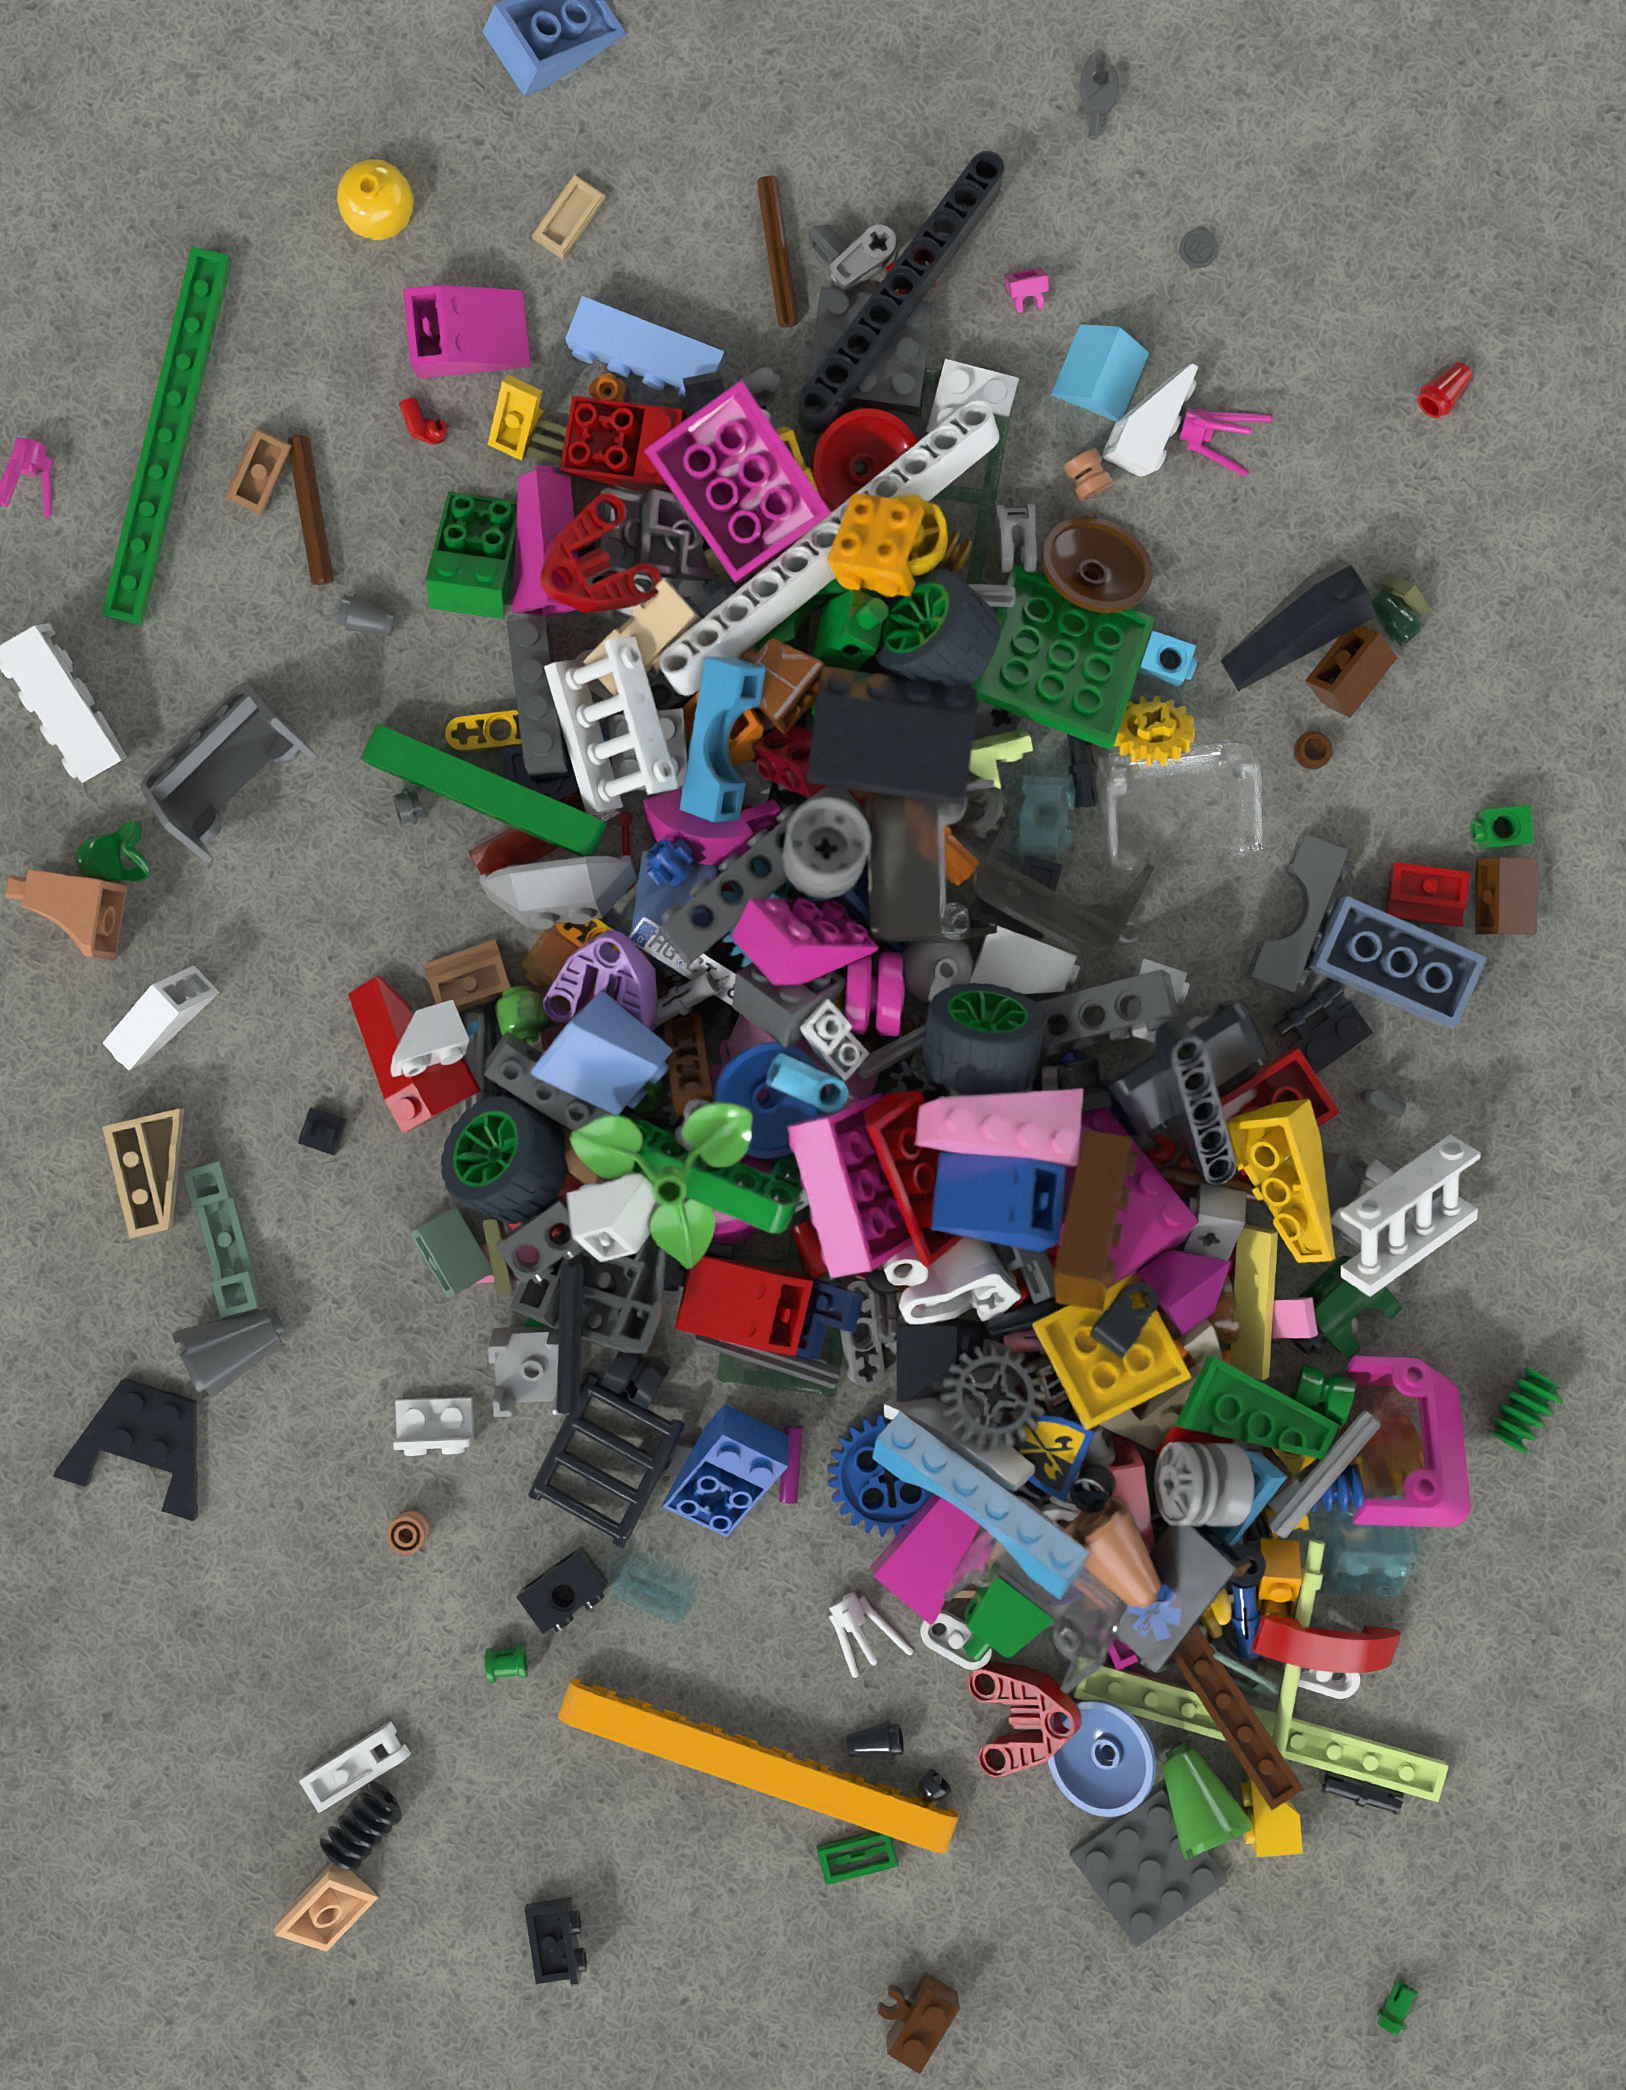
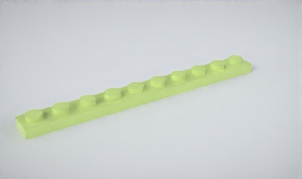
M1082 1657L1072 1692L1074 1698L1084 1701L1097 1699L1112 1702L1133 1715L1226 1741L1192 1688L1123 1668L1117 1671L1115 1666ZM1251 1706L1272 1738L1277 1713ZM1293 1717L1284 1758L1371 1782L1372 1784L1439 1802L1449 1767L1442 1760Z

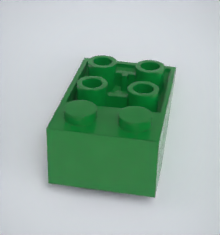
M448 491L425 578L429 609L504 619L510 596L515 561L518 501Z

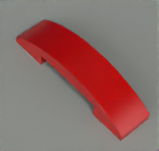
M1262 1615L1252 1649L1255 1653L1303 1668L1336 1673H1367L1390 1666L1401 1633L1398 1629L1364 1626L1362 1633L1303 1627L1297 1618Z

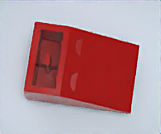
M572 396L560 472L636 491L649 492L655 489L673 493L645 452V449L686 421L688 416L683 409Z
M703 1255L692 1268L688 1269L674 1328L761 1351L796 1356L813 1281L793 1270Z

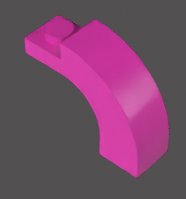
M679 788L644 800L646 827L654 839L659 842L662 839L668 838L675 843L682 839L693 851V854L690 856L693 859L692 862L699 864L721 865L734 853L742 857L751 849L747 844L748 841L759 831L765 828L770 833L780 824L776 818L781 814V810L774 799L741 811L739 820L712 822L680 810L682 792Z

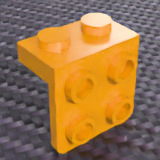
M854 494L849 500L827 558V562L839 584L850 590H860V588L875 590L888 597H894L896 594L911 597L915 581L906 561L924 515L921 504L866 494Z

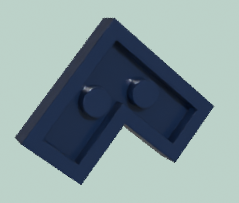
M805 1276L813 1281L796 1355L807 1359L819 1360L827 1325L843 1331L856 1332L864 1294Z

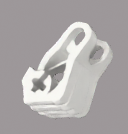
M965 1236L930 1266H923L915 1244L882 1263L889 1282L893 1285L910 1286L902 1293L899 1303L903 1317L909 1324L953 1319L972 1308H977L978 1316L982 1321L1002 1316L1012 1304L1021 1298V1293L1015 1285L1017 1283L1016 1277L1012 1271L1006 1272L994 1242L979 1241V1239ZM903 1263H909V1264H910V1265H905V1266H901V1267H896V1266H898V1265H900V1264H903Z

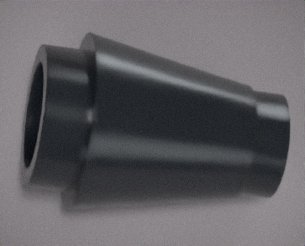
M890 1721L853 1734H847L849 1757L895 1760V1756L903 1755L904 1740L900 1724H891Z

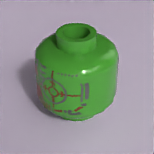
M529 986L507 989L501 994L502 998L495 1004L501 1035L503 1036L508 1031L527 1044L538 1041L540 1032H543L548 1027V1017L543 1008L542 995L536 991H531Z

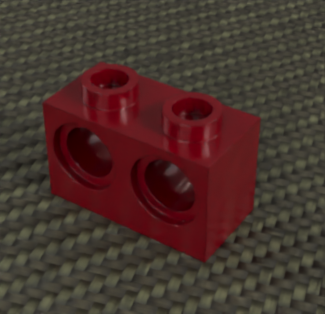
M794 724L785 735L778 728H775L752 745L757 758L756 768L766 780H772L785 786L788 790L795 791L808 798L813 797L828 786L807 782L812 740L811 731Z

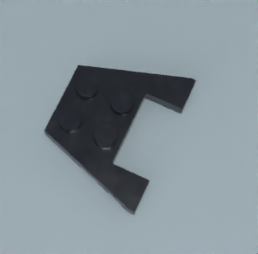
M122 1379L57 1467L53 1477L86 1487L90 1483L100 1450L172 1473L173 1475L161 1511L195 1521L198 1516V1472L196 1466L197 1401L130 1379Z

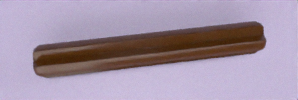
M763 176L758 179L757 186L779 327L788 328L798 324V315L779 187L776 176Z
M296 435L289 438L287 442L292 445L289 454L311 583L313 585H327L333 582L334 578L310 438L305 435Z

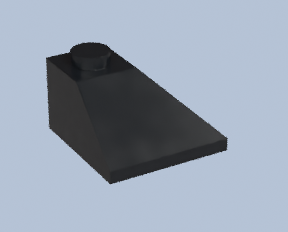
M953 1318L931 1323L897 1325V1402H908L941 1396L946 1392H953V1390L942 1385L944 1378L957 1380L949 1372V1368L952 1364H955L964 1369L959 1360L960 1355L965 1353L974 1361V1347L979 1346L983 1351V1322Z

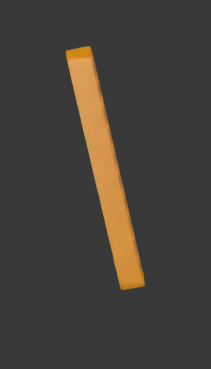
M575 1678L569 1681L558 1713V1719L569 1726L933 1852L946 1853L959 1818V1813L953 1808L949 1807L947 1811L935 1807L936 1804L926 1803L921 1797L914 1795L912 1799L901 1795V1790L880 1783L877 1786L864 1782L865 1778L842 1771V1774L828 1770L829 1766L808 1758L806 1762L794 1758V1753L771 1746V1749L757 1745L758 1741L736 1734L735 1737L722 1733V1728L701 1721L698 1725L687 1721V1716L667 1709L661 1712L652 1709V1704L632 1697L626 1700L615 1696V1691L593 1685L592 1688L580 1684V1679Z

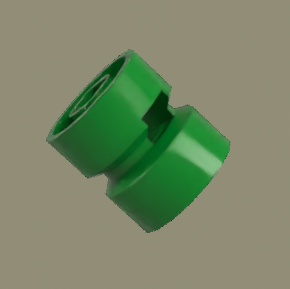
M1303 1364L1292 1399L1343 1427L1352 1405L1356 1379L1337 1373L1327 1377L1324 1369Z

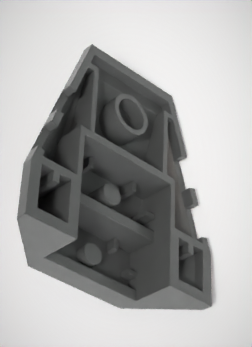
M567 1225L559 1236L555 1234L553 1238L560 1241L568 1239L572 1234L570 1227ZM650 1233L637 1253L600 1262L586 1249H583L570 1260H566L563 1256L551 1264L554 1270L539 1282L535 1283L532 1278L524 1284L520 1282L510 1308L559 1331L561 1266L564 1263L570 1262L580 1263L584 1266L582 1339L625 1353H647L661 1318L666 1252L660 1248Z

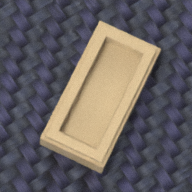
M574 173L532 234V238L564 260L606 200V195Z

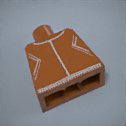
M770 639L759 652L751 647L745 650L737 659L766 667L760 706L758 708L786 735L817 697L821 669L825 665L821 661L784 643Z

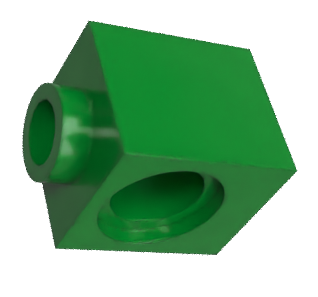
M1531 805L1484 809L1475 813L1476 819H1473L1470 824L1471 838L1473 842H1478L1479 850L1525 846L1534 843ZM1496 819H1500L1506 824L1507 832L1504 838L1497 836L1493 830V824Z

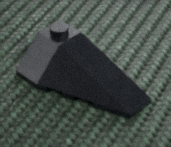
M1341 559L1306 578L1221 660L1237 691L1248 687L1375 618L1376 615L1369 591L1353 566Z

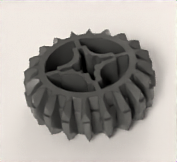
M990 1344L986 1357H984L983 1351L979 1346L974 1347V1361L967 1354L963 1353L960 1355L959 1360L964 1369L955 1364H952L949 1368V1372L957 1380L944 1378L942 1383L944 1387L953 1390V1392L943 1393L940 1397L942 1402L953 1403V1406L943 1411L944 1417L954 1415L958 1417L951 1424V1430L956 1431L963 1425L967 1430L962 1435L961 1440L967 1442L972 1434L977 1435L975 1447L978 1449L983 1447L986 1438L990 1439L992 1451L999 1449L1000 1438L1003 1439L1008 1449L1013 1448L1014 1438L1012 1434H1015L1020 1441L1024 1442L1028 1435L1023 1426L1033 1431L1039 1426L1030 1415L1042 1417L1045 1413L1042 1407L1034 1404V1402L1045 1401L1047 1398L1046 1393L1034 1392L1035 1388L1040 1387L1044 1383L1043 1378L1037 1377L1031 1380L1029 1377L1037 1367L1035 1364H1030L1025 1369L1022 1368L1020 1364L1025 1359L1023 1353L1018 1354L1015 1361L1009 1359L1011 1347L1008 1346L1004 1348L1001 1356H997L996 1345ZM996 1368L992 1380L988 1383L975 1382L973 1385L964 1382L969 1375L979 1369ZM1007 1372L1019 1382L1024 1394V1400H1020L1018 1395L1011 1393L1007 1389ZM998 1380L997 1391L1000 1392L998 1397L1002 1396L1003 1401H998L988 1415L990 1404L987 1403V1400L989 1398H984V1394H989ZM962 1394L969 1396L968 1399L977 1402L980 1406V1423L976 1422L966 1411ZM1015 1410L1022 1413L1020 1418L1009 1426L991 1428L997 1412H1012Z

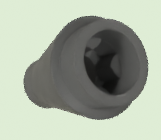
M344 594L336 624L345 626L346 631L383 633L390 636L395 613L389 612L357 594H354L353 597Z

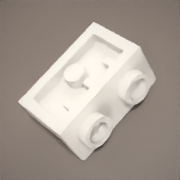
M473 1396L397 1399L395 1401L397 1439L393 1442L394 1450H404V1455L407 1456L427 1454V1449L442 1448V1454H459L465 1452V1447H470L474 1442Z

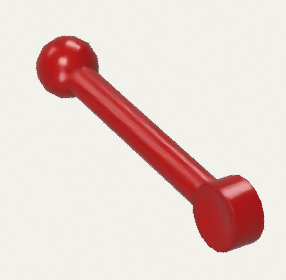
M621 812L617 820L622 826V856L630 855L629 825H631L633 818L630 813Z

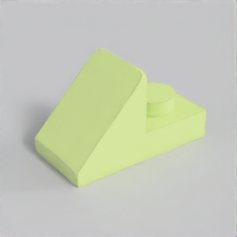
M1021 727L974 739L969 770L1001 789L996 760L1012 762L1023 757L1022 753L1033 751L1030 735Z

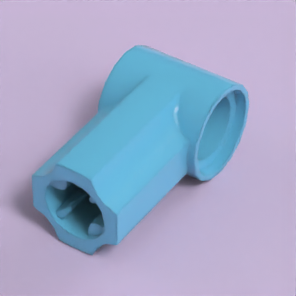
M779 1053L778 1057L772 1061L767 1071V1085L812 1104L824 1112H837L847 1102L848 1089L844 1082L782 1053ZM830 1083V1094L824 1100H820L819 1093L821 1088Z

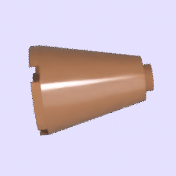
M1111 1496L1109 1500L1112 1504L1105 1506L1098 1513H1080L1064 1530L1071 1539L1090 1552L1084 1566L1085 1569L1129 1607L1139 1606L1140 1608H1146L1158 1599L1161 1583L1128 1504L1121 1496Z

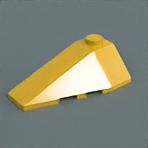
M1310 1100L1274 1103L1226 1120L1225 1124L1235 1157L1236 1167L1238 1170H1245L1255 1186L1252 1192L1257 1200L1263 1199L1275 1217L1273 1225L1298 1263L1332 1261L1335 1258L1321 1137Z

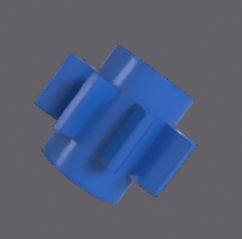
M668 838L662 839L650 849L646 856L650 861L647 864L650 867L647 873L658 885L663 882L666 884L670 883L672 886L679 885L693 871L694 867L691 864L693 859L690 857L693 851L682 839L677 843L673 840L670 841Z

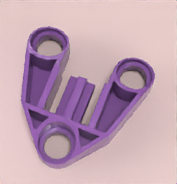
M608 930L584 942L568 958L543 1000L545 1013L552 1020L561 1023L568 1022L584 1006L599 969L594 994L597 995L603 990L616 1000L622 977L617 1003L651 1032H654L656 1028L658 998L655 969L632 940L616 930ZM607 942L616 944L620 953L614 951ZM555 995L566 997L571 1004V1010H561L556 1004Z

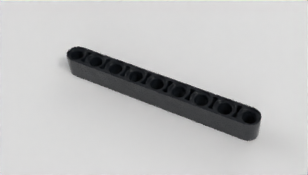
M982 151L971 159L801 390L798 397V422L804 431L811 434L822 433L838 416L998 197L1004 174V162L997 153ZM981 175H987V176H989V177H991V178H990V179H984V178H982V177H980V176H981ZM966 203L971 207H962L958 204ZM938 232H946V233H949L950 235H949V236H941V235H938L937 233H938ZM924 260L929 264L920 265L917 264L916 261ZM903 289L909 293L898 294L894 290ZM883 318L887 323L878 324L873 319ZM854 347L864 348L866 352L855 353L851 349ZM839 376L845 379V381L834 383L829 378ZM810 406H819L822 407L824 410L818 413H813L807 410V408Z

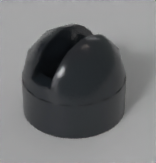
M930 1769L919 1782V1795L928 1804H937L943 1801L952 1791L949 1783L944 1778H942L940 1786L937 1784L933 1777L939 1774L934 1769Z

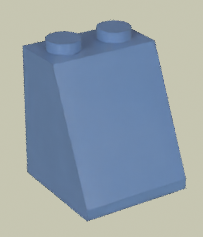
M643 851L631 933L643 917L661 926L664 922L660 917L677 902L683 907L693 898L689 892L706 877L710 882L718 877V865L691 862L694 867L693 871L682 883L672 886L670 883L666 884L663 882L658 885L647 873L650 869L647 865L650 861L646 858L649 851ZM696 909L691 913L692 921L698 927H708L711 925V916L707 911ZM634 932V933H641V934L661 936L659 933ZM637 946L640 951L647 955L654 969L676 971ZM710 948L704 953L708 957Z
M601 990L568 1024L530 1073L536 1078L593 1105L619 1115L627 1104L634 1109L647 1094L648 1090L643 1085L648 1080L655 1084L665 1073L669 1066L664 1061L673 1050L613 998Z

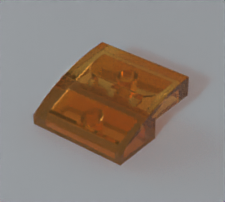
M1407 1416L1379 1420L1381 1427L1349 1463V1465L1358 1464L1366 1498L1384 1499L1403 1495V1484L1406 1478L1416 1470H1425L1422 1440ZM1350 1425L1340 1427L1341 1435L1345 1433Z

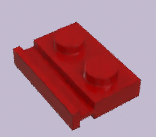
M1394 862L1391 864L1387 894L1388 904L1385 913L1401 920L1463 927V913L1466 910L1471 872Z

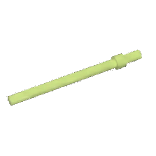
M1310 1539L1305 1568H1301L1302 1581L1295 1618L1298 1619L1303 1627H1309L1316 1590L1321 1589L1323 1578L1320 1568L1325 1543L1315 1539ZM1287 1663L1272 1740L1283 1757L1285 1755L1301 1667Z

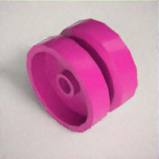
M883 952L878 959L877 976L871 975L870 954L847 964L845 1018L853 1026L850 1029L852 1034L864 1035L868 1030L869 1012H875V1030L878 1035L899 1036L901 1012H904L905 977H902V953Z

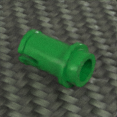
M1395 1980L1383 2011L1378 2010L1377 2012L1379 2017L1377 2024L1384 2030L1399 2035L1400 2030H1405L1407 2027L1404 2021L1418 1992L1414 1988L1409 1990L1408 1985Z

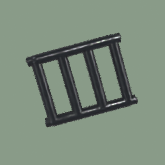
M589 1372L580 1387L579 1412L566 1415L528 1496L538 1501L543 1498L613 1537L612 1543L619 1548H624L680 1438L685 1423L677 1419L669 1421L648 1409H643L629 1401L625 1396L617 1394L599 1383L600 1378L596 1374ZM592 1397L664 1435L655 1454L652 1455L584 1418L583 1415ZM575 1431L584 1434L647 1469L638 1488L635 1489L566 1451ZM558 1465H562L630 1503L621 1522L614 1521L550 1485L549 1483Z

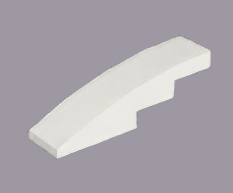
M895 1394L884 1404V1417L893 1420L899 1412H902L1003 1488L1015 1492L1035 1473V1466L1015 1449H1008L1001 1438L999 1439L1000 1445L997 1451L991 1450L990 1439L988 1438L985 1439L981 1449L976 1448L975 1443L978 1436L972 1434L967 1442L962 1441V1435L967 1429L962 1425L958 1430L952 1431L950 1426L958 1419L957 1415L944 1417L943 1411L949 1406L934 1398L897 1402V1394Z

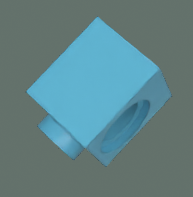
M1152 631L1138 673L1179 687L1184 682V679L1191 680L1198 658L1192 656L1196 645ZM1163 652L1174 654L1178 661L1177 668H1165L1160 662V654Z

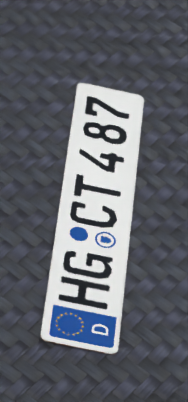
M646 917L641 919L629 936L636 946L690 980L697 978L705 971L709 972L719 987V993L714 995L732 1005L735 973L705 954H702L690 966H687L662 936L634 933H658L659 925Z

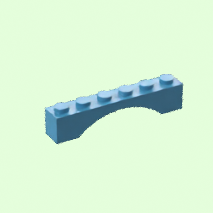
M899 1412L877 1437L872 1457L875 1461L900 1480L933 1492L968 1514L1006 1548L1030 1578L1059 1600L1082 1572L1090 1554L1089 1551L902 1412Z

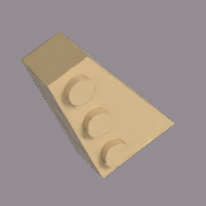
M662 579L656 586L659 592L644 606L642 603L638 604L631 611L633 616L619 629L615 628L583 662L589 665L608 657L604 642L609 639L635 637L642 655L645 672L647 673L652 668L657 672L661 669L659 665L661 654L700 622L702 617L672 584ZM613 672L598 678L613 696L619 695Z
M182 1108L102 1127L129 1239L174 1227L184 1109Z

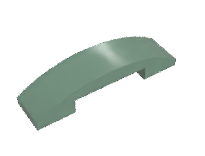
M217 1161L183 1171L192 1208H197L215 1281H211L220 1317L225 1318L260 1308L252 1255L232 1186L222 1162Z

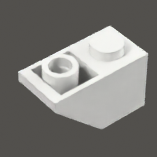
M453 999L416 1010L393 1055L390 1069L393 1077L402 1074L407 1077L414 1076L423 1072L427 1066L440 1062L442 1065H449L459 1061L466 1054L469 1038Z

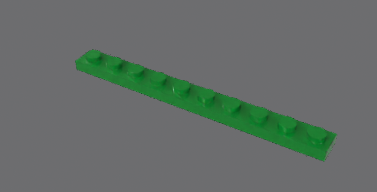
M191 246L101 613L106 618L143 626L232 260L225 254Z

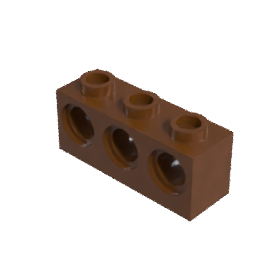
M700 1010L691 1011L686 1015L679 1014L663 1023L665 1042L673 1050L667 1058L672 1098L680 1126L684 1122V1108L689 1101L701 1099L713 1103L714 1098L708 1044Z

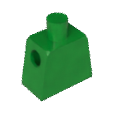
M855 589L849 590L825 603L822 607L812 657L821 661L825 667L842 668L851 671L857 670L878 648L883 620L888 617L889 613L887 605L881 599L873 598Z
M993 1562L965 1610V1625L973 1634L963 1644V1649L977 1661H980L991 1647L1006 1658L1012 1657L1052 1623L1054 1616L1051 1604L1038 1598L1029 1587Z

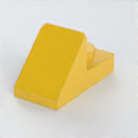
M510 375L506 376L500 388L488 441L489 446L521 461L523 460L533 433L537 429V421L539 418H542L545 412L539 408L543 390Z

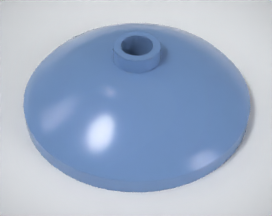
M1097 1699L1078 1702L1076 1705L1082 1717V1725L1080 1730L1048 1760L1053 1779L1061 1792L1073 1804L1088 1813L1104 1817L1126 1814L1140 1805L1152 1789L1156 1775V1758L1151 1740L1141 1723L1130 1712L1119 1705ZM1062 1712L1059 1718L1063 1725L1070 1729V1719ZM1107 1745H1110L1114 1749L1115 1756L1107 1752Z

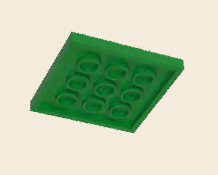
M1014 564L1006 585L1015 587V604L1011 607H998L996 617L1000 622L999 642H997L996 652L986 670L980 674L972 685L970 684L969 688L977 689L976 700L1111 750L1115 744L1156 617L1132 608L1113 613L1096 612L1082 608L1063 597L1052 586L1046 576L1036 572H1027L1023 567Z

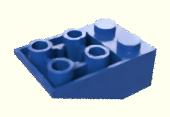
M941 1152L939 1153L931 1229L1041 1252L1060 1242L1066 1166L1031 1158Z
M724 1404L703 1429L667 1494L662 1507L722 1536L728 1537L788 1467V1435Z

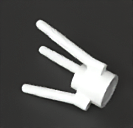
M850 1592L843 1597L842 1601L839 1599L829 1606V1610L832 1613L829 1619L836 1629L852 1677H858L859 1672L845 1629L847 1632H853L870 1664H877V1659L859 1627L867 1621L864 1616L865 1613L908 1655L913 1654V1649L870 1606L865 1595L858 1598L855 1592Z

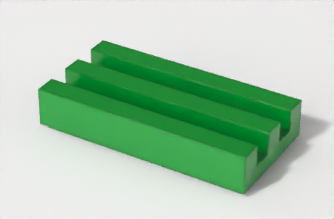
M875 1831L816 1846L826 1886L899 1867L892 1837ZM881 1840L885 1841L884 1844L831 1858L826 1856ZM885 1852L888 1853L889 1857L831 1873L829 1868Z

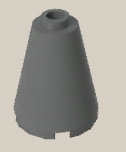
M265 1309L183 1328L172 1333L175 1344L180 1342L183 1352L179 1353L194 1386L198 1392L202 1391V1399L206 1401L215 1397L282 1344L280 1336L285 1334L286 1331L278 1314L269 1315Z

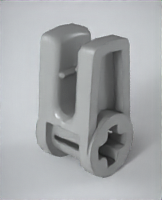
M882 224L873 225L830 264V276L836 287L840 290L853 291L883 271L885 267L892 264L896 256V236L888 226ZM875 242L879 246L886 244V251L882 252L879 248L872 251V244Z
M1026 504L1025 508H1005L1004 505L995 506L996 539H998L1001 573H1009L1012 570L1015 543L1013 542H1019L1022 546L1021 562H1023L1024 570L1027 572H1035L1036 512L1034 504Z

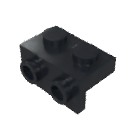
M571 1897L526 1904L525 1916L536 1984L570 1979L571 1987L579 1986L582 1972L587 1971V1957L585 1948H579L577 1934H581L582 1930L579 1910H573Z

